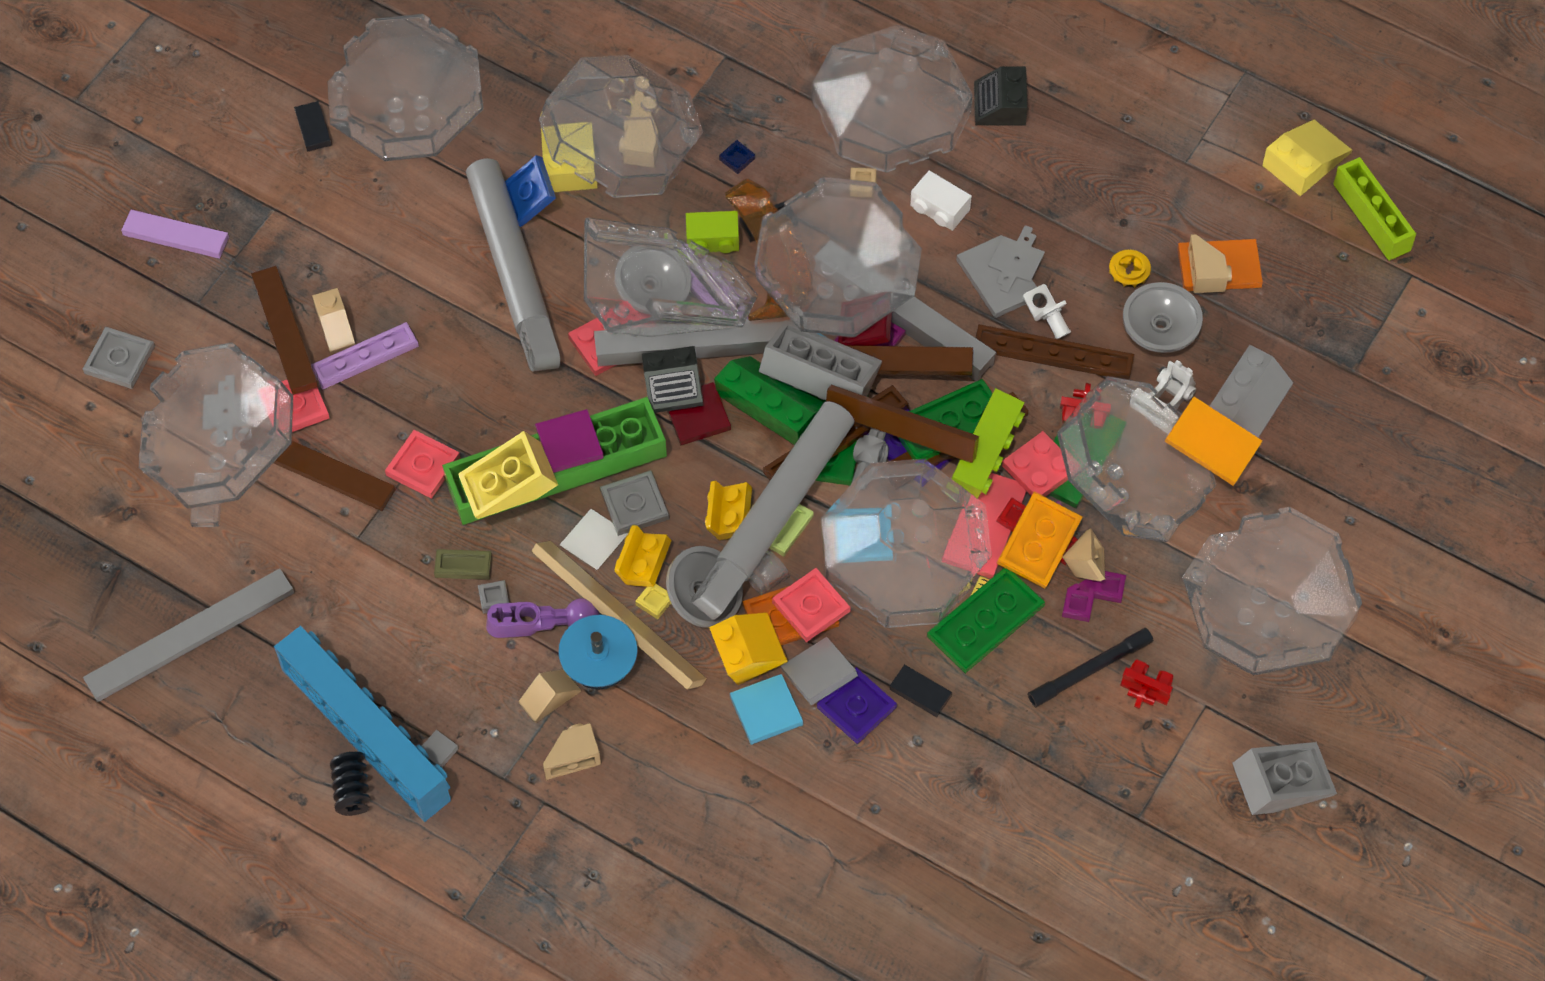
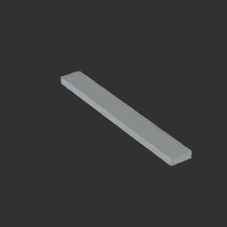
M279 568L87 674L83 679L98 703L294 594V590Z

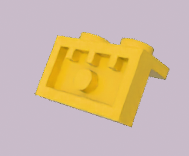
M717 481L710 482L705 525L706 529L718 540L730 539L750 511L752 486L745 482L723 487Z
M632 525L625 538L621 554L616 561L615 573L625 585L654 587L672 540L665 534L643 533L637 525Z

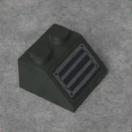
M1000 66L974 81L975 125L1026 126L1028 110L1026 66Z
M695 346L642 354L647 396L654 413L703 406Z

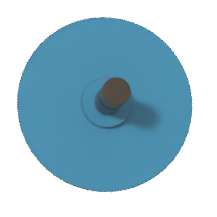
M606 615L587 616L574 622L564 632L559 644V660L566 674L574 681L590 689H607L618 684L631 671L637 658V643L630 628L622 621Z

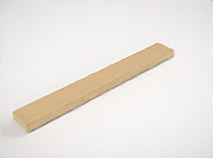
M548 541L535 544L532 552L584 599L591 602L602 615L614 617L626 624L634 634L637 646L686 689L703 685L707 679L554 543Z

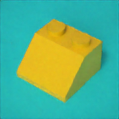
M768 613L734 615L709 627L727 674L737 685L788 662Z

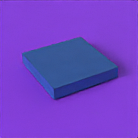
M535 155L505 181L520 227L524 226L556 199L543 158Z

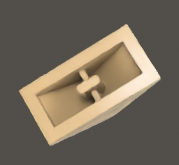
M1089 529L1063 555V559L1075 577L1102 581L1105 579L1104 548L1092 529Z
M564 669L539 673L519 700V704L532 720L537 723L580 693L581 689L566 674Z

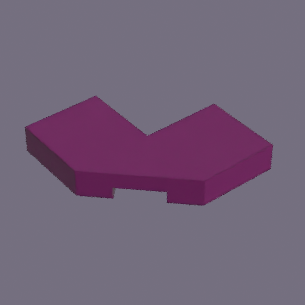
M1105 571V579L1102 581L1085 579L1079 584L1076 583L1067 588L1062 617L1089 622L1094 598L1121 603L1126 575Z

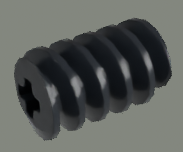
M345 752L335 756L330 762L331 778L333 780L332 788L335 791L333 798L336 802L334 808L338 814L354 816L369 810V807L364 805L370 801V796L365 793L369 790L368 784L363 783L367 781L368 776L362 773L367 769L366 764L362 762L365 759V754L362 752Z

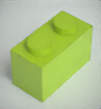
M738 211L686 213L687 249L691 253L696 254L739 251Z

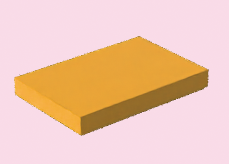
M1193 397L1165 439V442L1234 486L1262 443V440L1196 397Z
M1034 491L997 564L1045 589L1070 543L1082 516Z

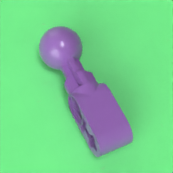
M584 598L572 601L566 609L537 606L532 602L500 603L489 608L486 629L491 636L496 638L531 636L537 631L552 630L558 625L570 627L579 619L600 615V612L591 602ZM529 616L533 621L525 622L521 618Z

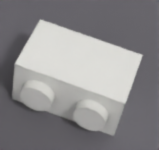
M928 171L911 191L910 206L918 213L925 214L934 219L938 225L945 226L953 231L970 211L971 195L933 172Z

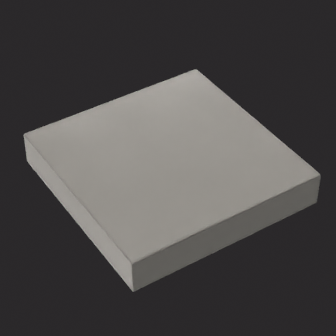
M105 326L83 367V372L86 375L133 389L155 347L154 342Z
M651 471L600 487V492L618 536L629 533L632 525H637L642 529L669 520L668 511Z
M825 637L781 665L782 672L811 706L858 676L855 668L828 637Z

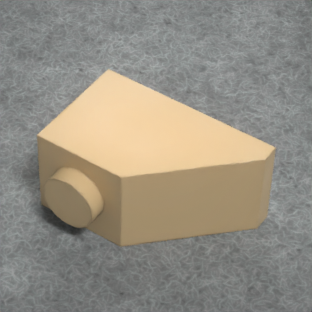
M1191 235L1188 253L1194 293L1225 292L1227 281L1232 279L1231 266H1227L1225 255L1198 235Z
M338 288L312 295L330 354L356 345Z
M575 724L569 727L568 730L562 731L543 763L546 780L601 765L600 753L591 724Z

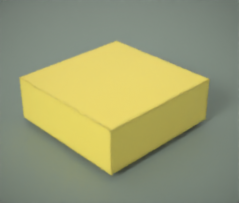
M655 583L654 587H646L635 603L636 606L658 620L669 607L671 601L667 590Z

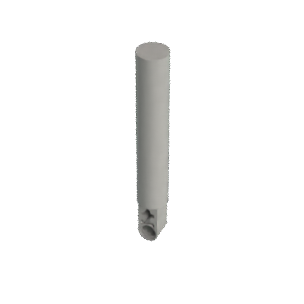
M489 158L475 161L467 168L466 176L529 368L532 372L558 369L560 366V354L550 326V318L499 162Z
M833 402L823 403L716 559V564L692 597L691 603L710 619L715 620L723 613L743 582L749 579L853 426L854 419L852 415L842 406Z

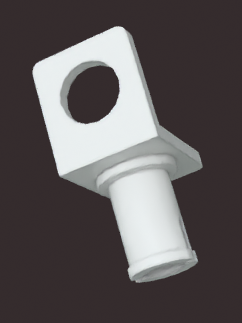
M1045 284L1023 294V299L1035 321L1042 318L1043 320L1046 319L1055 339H1060L1071 332L1060 313L1062 311L1061 308L1067 304L1064 300L1056 304ZM1035 294L1045 296L1047 300L1045 307L1038 308L1033 304L1032 300Z

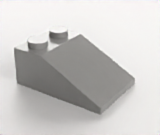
M1317 742L1251 748L1232 763L1252 815L1275 813L1337 794Z

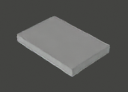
M1003 235L962 252L956 258L994 318L1026 305L1023 294L1037 287L1033 280L1028 282L1016 277L1009 293L1000 290L1002 285L998 284L997 280L1002 271L988 265ZM1035 294L1032 301L1039 299L1041 294Z

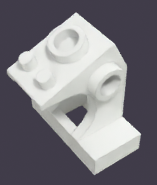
M1178 360L1175 363L1169 361L1167 368H1164L1157 377L1159 384L1151 392H1147L1139 385H1136L1130 393L1128 405L1170 433L1181 415L1175 410L1184 400L1188 402L1196 392L1194 387L1196 383L1192 377L1193 370L1184 367ZM1164 391L1174 396V399L1168 404L1158 399Z

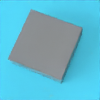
M505 580L478 585L483 614L488 613L489 608L495 604L509 603Z
M435 730L421 746L427 752L430 763L433 765L438 764L441 768L459 750L458 745L438 730Z

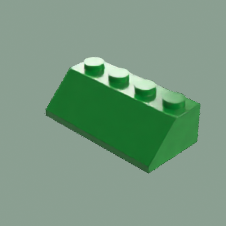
M751 356L731 360L714 378L719 397L795 445L823 405V402L806 391L796 389L792 385L772 379L768 375L759 372L761 362Z

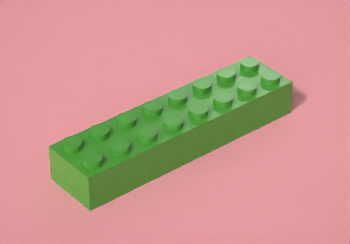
M648 397L591 415L590 418L603 453V459L555 472L554 476L558 486L536 500L666 457V440ZM538 434L531 435L540 441ZM498 447L442 465L445 481L462 525L480 519L474 516L458 474Z

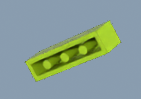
M1361 157L1339 166L1333 185L1388 261L1410 252L1416 237L1415 231Z
M995 388L973 433L979 436L976 459L973 463L960 459L947 487L976 501L981 492L987 493L993 481L988 477L992 470L998 471L1004 457L999 456L1002 448L1008 450L1014 438V435L1010 434L1013 426L1019 427L1025 413L1021 412L1025 402Z

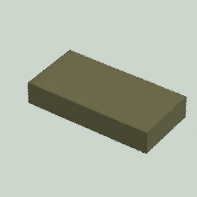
M437 549L434 576L435 578L490 580L492 552Z

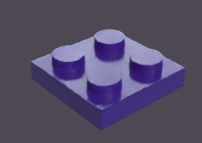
M856 667L855 670L858 676L821 699L817 703V709L858 744L896 709L897 703Z

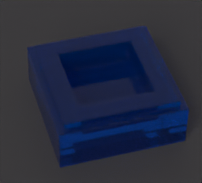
M736 140L719 155V160L739 174L755 160V153Z

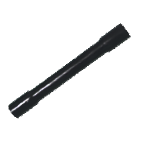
M1144 627L1112 648L1053 681H1048L1028 692L1030 702L1034 707H1038L1072 685L1122 657L1132 654L1152 643V634Z

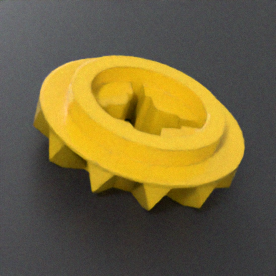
M1122 250L1116 253L1111 258L1109 264V274L1113 276L1114 282L1119 281L1123 287L1133 285L1135 288L1140 283L1144 284L1151 272V264L1148 258L1136 250ZM1132 262L1134 271H1132L1131 274L1129 273L1128 275L1126 273V268H1128V266Z

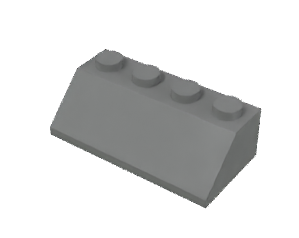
M784 321L765 347L759 372L768 375L772 379L792 385L796 389L811 393L823 400H826L827 389L831 384L867 397L882 361L793 323Z
M1249 345L1210 404V407L1259 438L1292 387L1293 382L1273 356Z

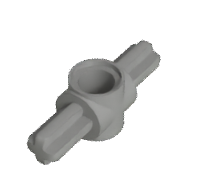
M871 428L869 435H864L863 438L861 437L857 440L853 457L858 466L851 483L853 488L865 491L873 469H878V467L885 464L888 456V445L883 441L886 435L885 432Z

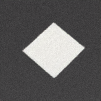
M590 509L561 542L560 546L598 570L628 533L618 536L611 521Z

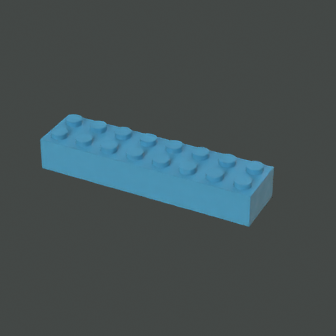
M300 625L274 646L282 671L358 752L365 754V759L413 811L426 822L451 801L448 791L450 786L446 781L447 774L438 764L433 766L430 763L427 752L419 744L416 747L412 744L409 733L401 725L396 727L391 721L393 719L383 706L378 708L373 702L375 700L365 687L360 689L355 683L357 681L347 668L342 670L339 667V661L329 649L324 651L321 648V642L312 631L307 633Z

